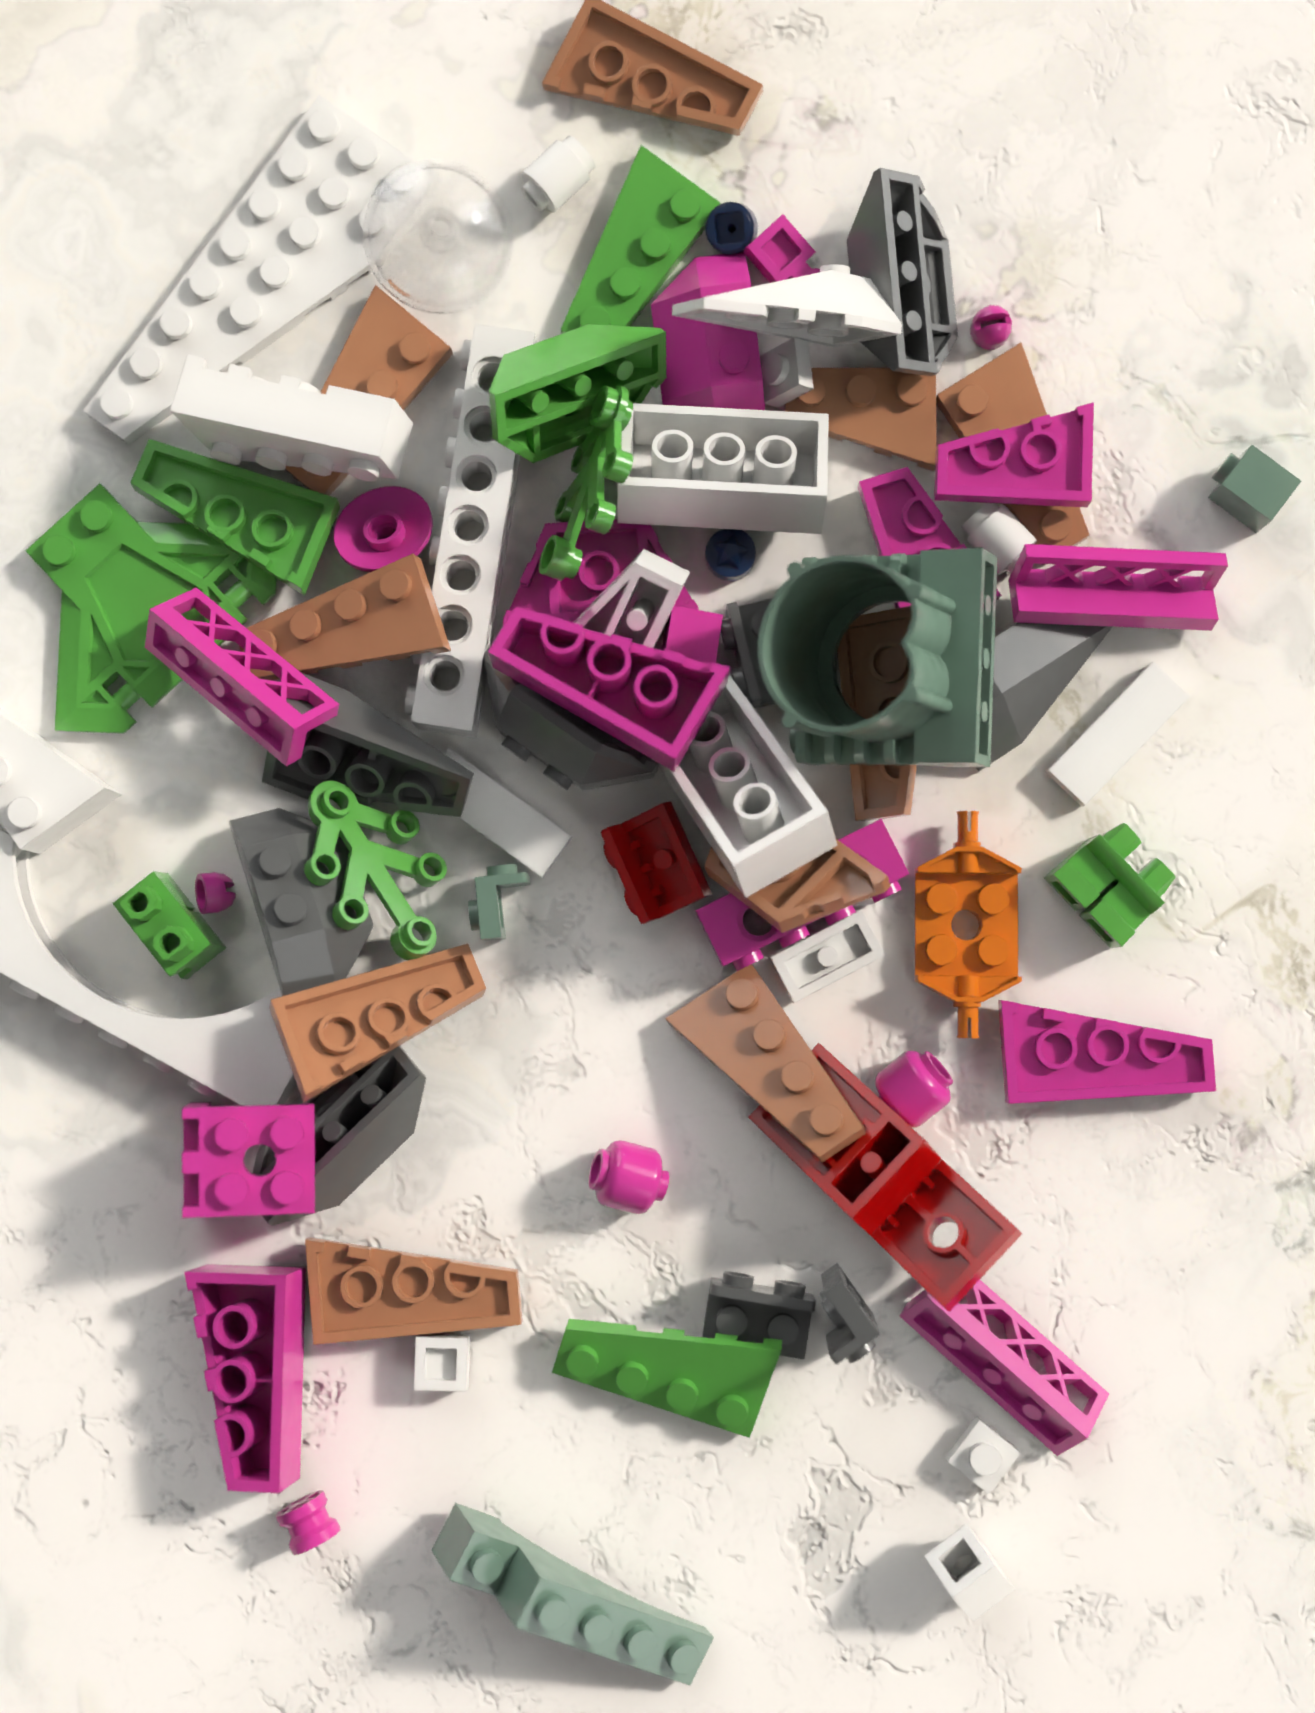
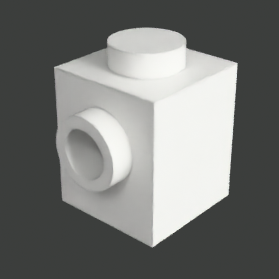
M967 1524L924 1556L952 1599L972 1621H975L1015 1590L988 1549Z

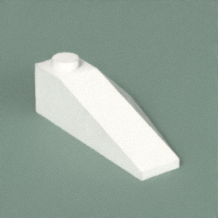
M837 264L820 266V273L703 297L672 306V316L790 339L796 337L811 343L832 347L901 335L902 328L901 322L870 278L850 274V267Z

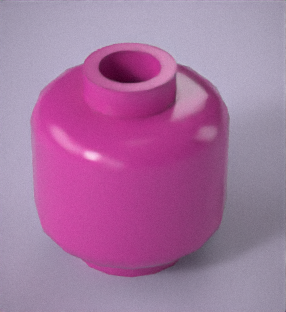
M914 1050L906 1051L880 1071L875 1078L878 1097L913 1128L923 1125L948 1105L951 1100L949 1086L953 1084V1080L942 1063L929 1051L923 1054Z
M622 1140L610 1143L606 1150L599 1149L593 1159L589 1173V1188L595 1190L596 1198L601 1205L633 1214H643L650 1209L655 1200L662 1201L669 1184V1172L663 1170L662 1158L657 1150Z

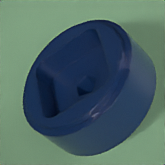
M736 202L721 203L711 211L707 218V239L711 246L721 253H741L757 237V219L754 213L743 204Z
M721 529L714 533L707 543L705 552L706 564L711 573L725 581H735L745 577L753 568L756 557V547L752 538L745 531L735 529Z

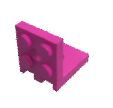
M190 1102L182 1108V1218L315 1213L314 1104L211 1106V1102ZM257 1144L267 1145L276 1155L275 1167L264 1175L251 1173L244 1163L246 1151Z

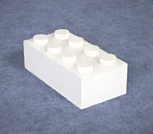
M633 403L631 419L621 434V450L633 455V465L626 481L623 484H617V522L625 524L822 534L828 487L829 414Z
M729 675L727 685L675 772L658 763V766L744 897L747 898L836 847L837 842L828 811Z

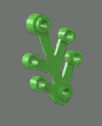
M604 385L598 391L593 401L589 423L594 427L584 442L580 443L576 448L571 462V471L578 475L567 491L562 493L555 508V520L568 522L563 538L552 535L546 542L539 562V572L542 575L562 581L565 577L573 579L576 576L582 562V550L575 548V544L585 515V527L601 534H606L613 524L616 506L604 501V478L623 484L628 478L633 465V455L621 450V432L627 427L633 412V402L629 401V391L623 386L617 385L611 388Z
M325 781L318 784L308 798V814L318 829L312 856L304 866L307 879L315 885L324 886L329 884L339 874L341 864L334 851L338 836H340L349 850L340 901L335 904L332 910V917L335 923L342 929L353 930L366 920L369 909L363 899L367 879L396 924L390 935V942L394 952L405 960L425 956L436 944V929L429 919L415 915L387 870L414 878L423 887H432L446 875L447 866L444 859L432 852L425 853L419 858L369 841L360 828L361 826L385 833L390 841L403 845L415 837L420 829L419 820L412 812L398 810L391 815L359 804L353 791L340 782ZM329 799L335 801L341 810L335 809L330 804ZM396 821L403 823L407 827L408 833L400 831ZM316 862L324 863L329 870V874L321 873L317 869ZM424 864H428L433 868L435 876H431L425 871ZM345 905L355 910L357 919L350 918L345 913ZM412 928L420 933L423 941L418 940L413 935Z

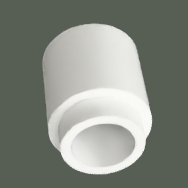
M568 136L562 142L556 140L521 173L525 183L521 187V191L530 204L538 211L546 208L555 213L590 180L589 173L595 168V163L584 146L574 137Z
M985 503L962 526L969 535L966 540L973 548H984L998 557V575L1006 570L1012 573L1024 545L1035 544L1037 541L1005 505L999 507L996 503Z

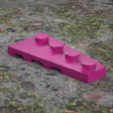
M998 1000L1005 1103L1216 1091L1212 1039Z

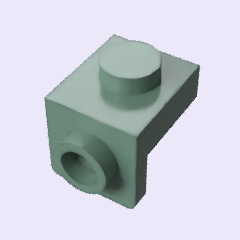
M517 864L486 867L487 876L474 877L477 900L468 901L469 921L472 931L480 930V938L482 940L506 939L501 888L531 885L530 875L527 872L518 873Z

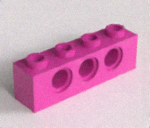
M882 819L839 839L841 843L888 876L889 889L872 897L874 903L902 890L898 880L909 875V872ZM731 893L695 911L721 966L724 967L733 963L736 971L763 959L764 956L760 948L776 940H779L782 948H785L809 936L806 925L814 922L811 921L784 933L771 924V928L766 934L760 936L752 935L743 925V915L749 907ZM853 905L826 915L824 918L829 926L856 913Z

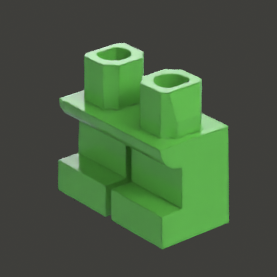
M1125 823L1117 825L1103 835L1099 834L1089 838L1044 877L1074 911L1084 909L1079 916L1109 948L1122 947L1136 933L1135 930L1143 921L1165 903L1160 897L1176 878L1173 872L1157 858L1151 859L1138 873L1124 860L1142 843L1136 833Z
M151 872L112 903L169 977L178 974L181 979H188L227 948L201 914L193 911L196 908L168 873Z

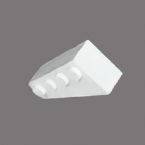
M187 354L170 412L211 451L210 455L214 459L231 465H238L241 460L257 462L272 470H284L286 466L301 467L310 473L320 476H329L332 471L349 473L357 479L370 482L377 481L378 477L398 479L413 422L395 399L331 385L328 386L326 394H322L311 384L303 382L299 378L281 375L279 384L271 383L260 377L253 376L251 368L234 364L229 365L227 373L208 369L205 358Z

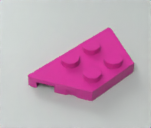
M614 519L609 531L606 534H601L587 529L585 521H583L575 544V548L582 550L580 568L573 579L565 577L562 581L540 574L539 562L548 539L552 535L563 538L568 522L545 523L536 543L534 555L531 561L527 563L519 581L520 586L511 607L503 617V625L515 606L574 622L643 549L671 563L673 562L664 552L651 525L618 523L617 519ZM683 586L675 606L699 610L695 600H692L687 589Z

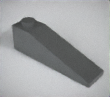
M302 673L339 703L337 716L307 732L302 758L292 764L285 766L267 751L262 777L263 783L308 799L310 793L318 784L325 781H337L353 791L359 804L370 807L373 801L396 803L403 811L461 817L472 783L473 772L348 690ZM286 699V702L301 714L315 708L308 701Z

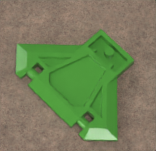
M99 483L26 550L30 557L62 590L55 731L125 734L137 723L127 711L134 703L142 697L153 708L183 680L145 648L150 608L197 587L243 625L248 619L238 608L252 595L264 606L276 595L277 579L187 523L137 522L111 493ZM233 573L239 580L223 593L218 586ZM191 609L181 614L187 620L209 623V620L196 609ZM214 639V642L219 646L225 642L224 640ZM122 676L127 683L113 695L107 688Z

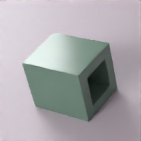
M1251 445L1239 457L1230 453L1212 476V479L1218 482V485L1208 498L1257 533L1273 520L1301 483V480L1254 445Z

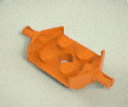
M957 811V842L953 843V849L915 868V981L953 1001V1007H957V1038H979L978 1007H981V1002L1022 982V976H1018V874L1022 873V868L981 847V842H978L979 811ZM962 910L971 912L978 919V932L970 940L958 938L951 927L954 915Z

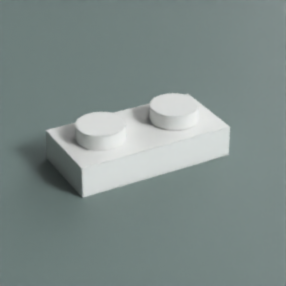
M860 910L770 957V960L792 1002L796 1003L886 955L865 915Z

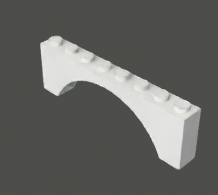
M0 825V973L12 979L8 985L11 989L34 1000H37L39 995L56 1003L53 1009L56 1014L77 1024H81L84 1019L101 1028L97 1035L103 1040L123 1049L127 1047L128 1043L145 1052L142 1058L144 1062L166 1073H170L173 1068L190 1077L187 1082L188 1086L208 1097L215 1098L216 1094L220 1093L234 1101L233 1106L286 1104L297 1083L269 1009L271 999L282 997L280 987L245 1007L201 1018H182L155 1014L133 1007L112 997L83 976L64 956L52 939L36 903L31 882L30 852L19 849L4 826Z

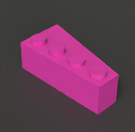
M515 606L488 650L492 667L674 772L727 685L730 667L713 662L710 665L686 658L685 654L668 649L661 651L633 643L632 639L598 633L584 629L583 625Z
M206 1264L185 1271L188 1291L192 1290L197 1313L193 1317L197 1338H202L208 1368L204 1371L207 1390L212 1391L218 1418L214 1421L227 1490L280 1493L300 1479L306 1267Z

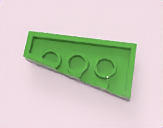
M641 145L563 322L561 334L587 324L632 326L705 231L709 214L720 202Z
M152 439L148 440L130 481L137 493L304 596L340 509L338 498Z
M569 1319L552 1373L750 1438L781 1353L782 1340L764 1338L763 1343L738 1341V1335L716 1333L715 1338L685 1336V1330L664 1328L663 1333L638 1331L635 1325Z

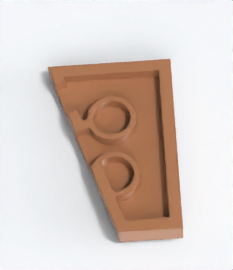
M811 368L814 389L784 404V411L829 414V438L838 441L845 439L873 448L875 453L888 457L894 455L916 462L918 467L935 471L937 449L936 375L930 377L896 372L890 368Z

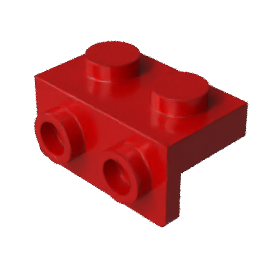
M671 801L661 803L621 824L612 825L601 830V836L604 840L603 849L605 857L609 864L617 870L625 888L624 898L630 911L638 917L641 924L666 917L712 895Z

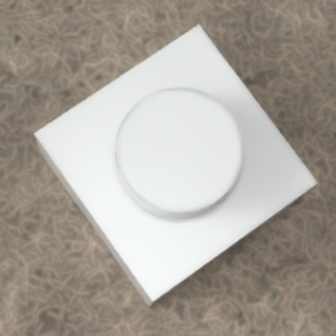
M793 337L760 356L765 404L778 408L814 389L808 341Z
M417 1335L415 1338L414 1390L466 1392L469 1381L470 1335Z
M976 1416L946 1454L945 1458L948 1463L989 1495L1021 1453L1014 1445Z

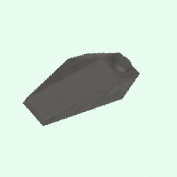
M1016 623L995 636L990 764L1024 742L1112 627ZM976 767V769L978 770V772L985 768V767Z

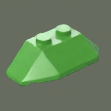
M587 324L504 354L489 389L492 438L532 463L583 443L594 427L589 423V415L594 399L601 387L604 385L611 388L617 385L623 386L629 391V401L642 404L651 388H657L667 378L666 331L653 327Z

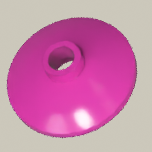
M385 486L369 490L352 500L339 515L334 528L336 549L347 564L365 572L377 570L412 553L417 556L425 548L431 537L433 529L432 513L426 501L418 493L399 486Z

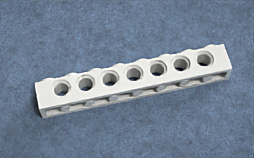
M475 323L472 340H464L461 370L467 371L464 389L457 388L454 396L453 418L459 419L456 438L449 437L446 445L445 467L451 468L449 486H441L439 490L437 516L443 517L441 536L433 535L429 565L436 566L433 585H430L443 627L452 619H463L468 622V629L461 639L456 641L448 640L451 648L449 652L437 654L426 652L413 655V664L420 666L417 685L409 684L407 689L405 714L412 715L411 723L417 729L477 738L487 677L484 654L492 645L521 456L494 439L488 442L478 441L474 438V434L480 426L491 424L489 392L482 389L484 381L489 377L495 376L504 354L537 343L535 332ZM482 472L492 477L489 486L484 490L472 491L466 488L467 480L475 473ZM477 521L484 525L482 534L475 540L465 541L458 537L459 529L466 522ZM470 570L476 574V579L469 589L458 591L450 587L451 578L456 572ZM442 669H457L460 672V680L456 687L449 691H440L435 688V677Z

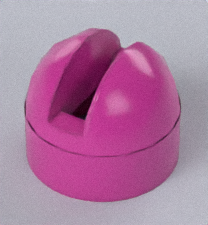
M986 306L980 309L973 318L970 326L971 338L976 345L983 349H997L1007 341L1012 331V320L1008 311L1001 306ZM997 319L1001 320L1002 322L988 325L983 328H981L980 322Z
M216 872L197 874L195 896L201 914L219 913L233 905L236 893L226 892V889L234 886L232 879L225 874Z

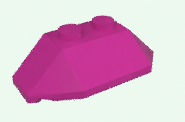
M743 252L695 257L651 304L653 328H661L666 331L667 378L660 384L662 405L765 410L757 332L672 316V306L674 304L750 288L751 280L746 256Z

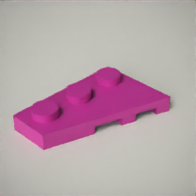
M1094 402L1078 406L1074 411L1050 417V414L1033 418L1029 423L1004 430L997 428L938 444L935 456L934 500L1087 508L1092 502Z
M908 467L859 481L857 487L879 556H891L897 553L918 555L921 550L967 548L964 543L961 544L944 522L942 519L943 514ZM996 588V600H999L1002 595ZM894 602L896 608L911 606L910 603Z

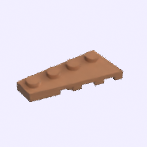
M584 0L542 81L545 91L737 136L741 135L763 93V84L602 0Z
M1022 342L936 396V404L959 439L997 428L999 430L1029 423L1033 418L1047 415ZM1003 504L1037 539L1035 544L1076 546L1090 535L1080 507Z
M413 553L247 627L249 631L299 672L306 675L334 667L345 669L362 666V663L383 659L394 661L411 658L410 655L426 652L437 654L451 651L421 558ZM239 646L240 651L244 652V649ZM250 668V672L258 679L271 681L280 679L271 671Z
M467 943L420 958L271 999L269 1009L303 1102H306L483 997L486 986Z

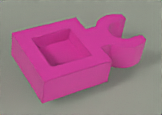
M784 214L777 218L743 251L769 283L820 273V269L811 268L806 263L816 251Z

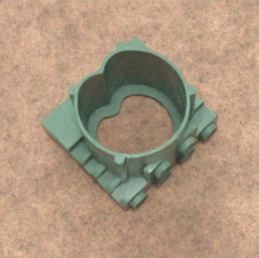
M984 548L921 550L918 555L897 553L891 556L862 555L858 557L842 555L824 559L805 557L802 560V564L792 562L788 565L787 573L790 578L779 588L770 601L761 623L758 638V660L767 690L777 705L785 712L782 717V724L784 727L791 729L789 736L790 748L795 754V759L798 763L806 765L990 767L997 556ZM891 602L910 603L912 607L911 624L907 634L901 641L910 662L908 683L902 694L878 715L867 720L848 705L839 689L836 677V656L840 641L853 621L869 609Z

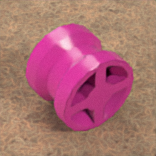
M323 1490L313 1492L298 1499L275 1515L279 1526L287 1528L291 1539L288 1545L294 1556L321 1545L341 1530L337 1519L328 1515L325 1508L328 1500Z

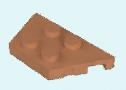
M837 839L836 847L747 898L744 897L712 847L704 865L711 879L782 933L884 893L890 887L888 876Z

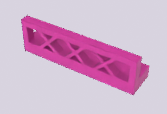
M1025 544L1008 580L1013 621L1015 623L1212 631L1219 620L1214 588L1228 567L1226 553ZM1034 563L1056 564L1045 570L1031 569ZM1092 566L1105 567L1095 572L1083 571ZM1143 568L1155 569L1145 574H1131ZM1191 571H1205L1201 577L1181 576Z
M197 587L149 609L145 648L285 766L302 758L308 731L337 716L339 703ZM191 609H196L209 620V623L187 620L181 614ZM214 639L236 642L244 649V652L222 649L214 642ZM250 668L271 671L280 678V682L258 679L250 672ZM286 699L308 701L315 708L301 714L286 702Z
M979 1280L965 1295L968 1304L958 1303L950 1312L926 1290H923L907 1302L899 1317L1056 1456L1088 1439L1109 1393L985 1283ZM986 1315H994L1003 1323L1007 1339H999L989 1330ZM1025 1350H1033L1043 1359L1047 1374L1040 1375L1029 1365ZM1065 1385H1073L1089 1399L1083 1412L1070 1402Z

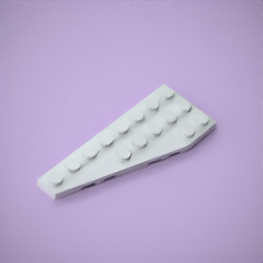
M319 95L83 411L125 443L131 444L172 414L170 409L187 354L205 358L208 369L220 372L227 371L230 364L235 365L239 361L243 364L303 322L305 320L304 315L328 298L334 300L347 291L346 286L365 272L371 274L382 266L440 189L441 182L439 177Z

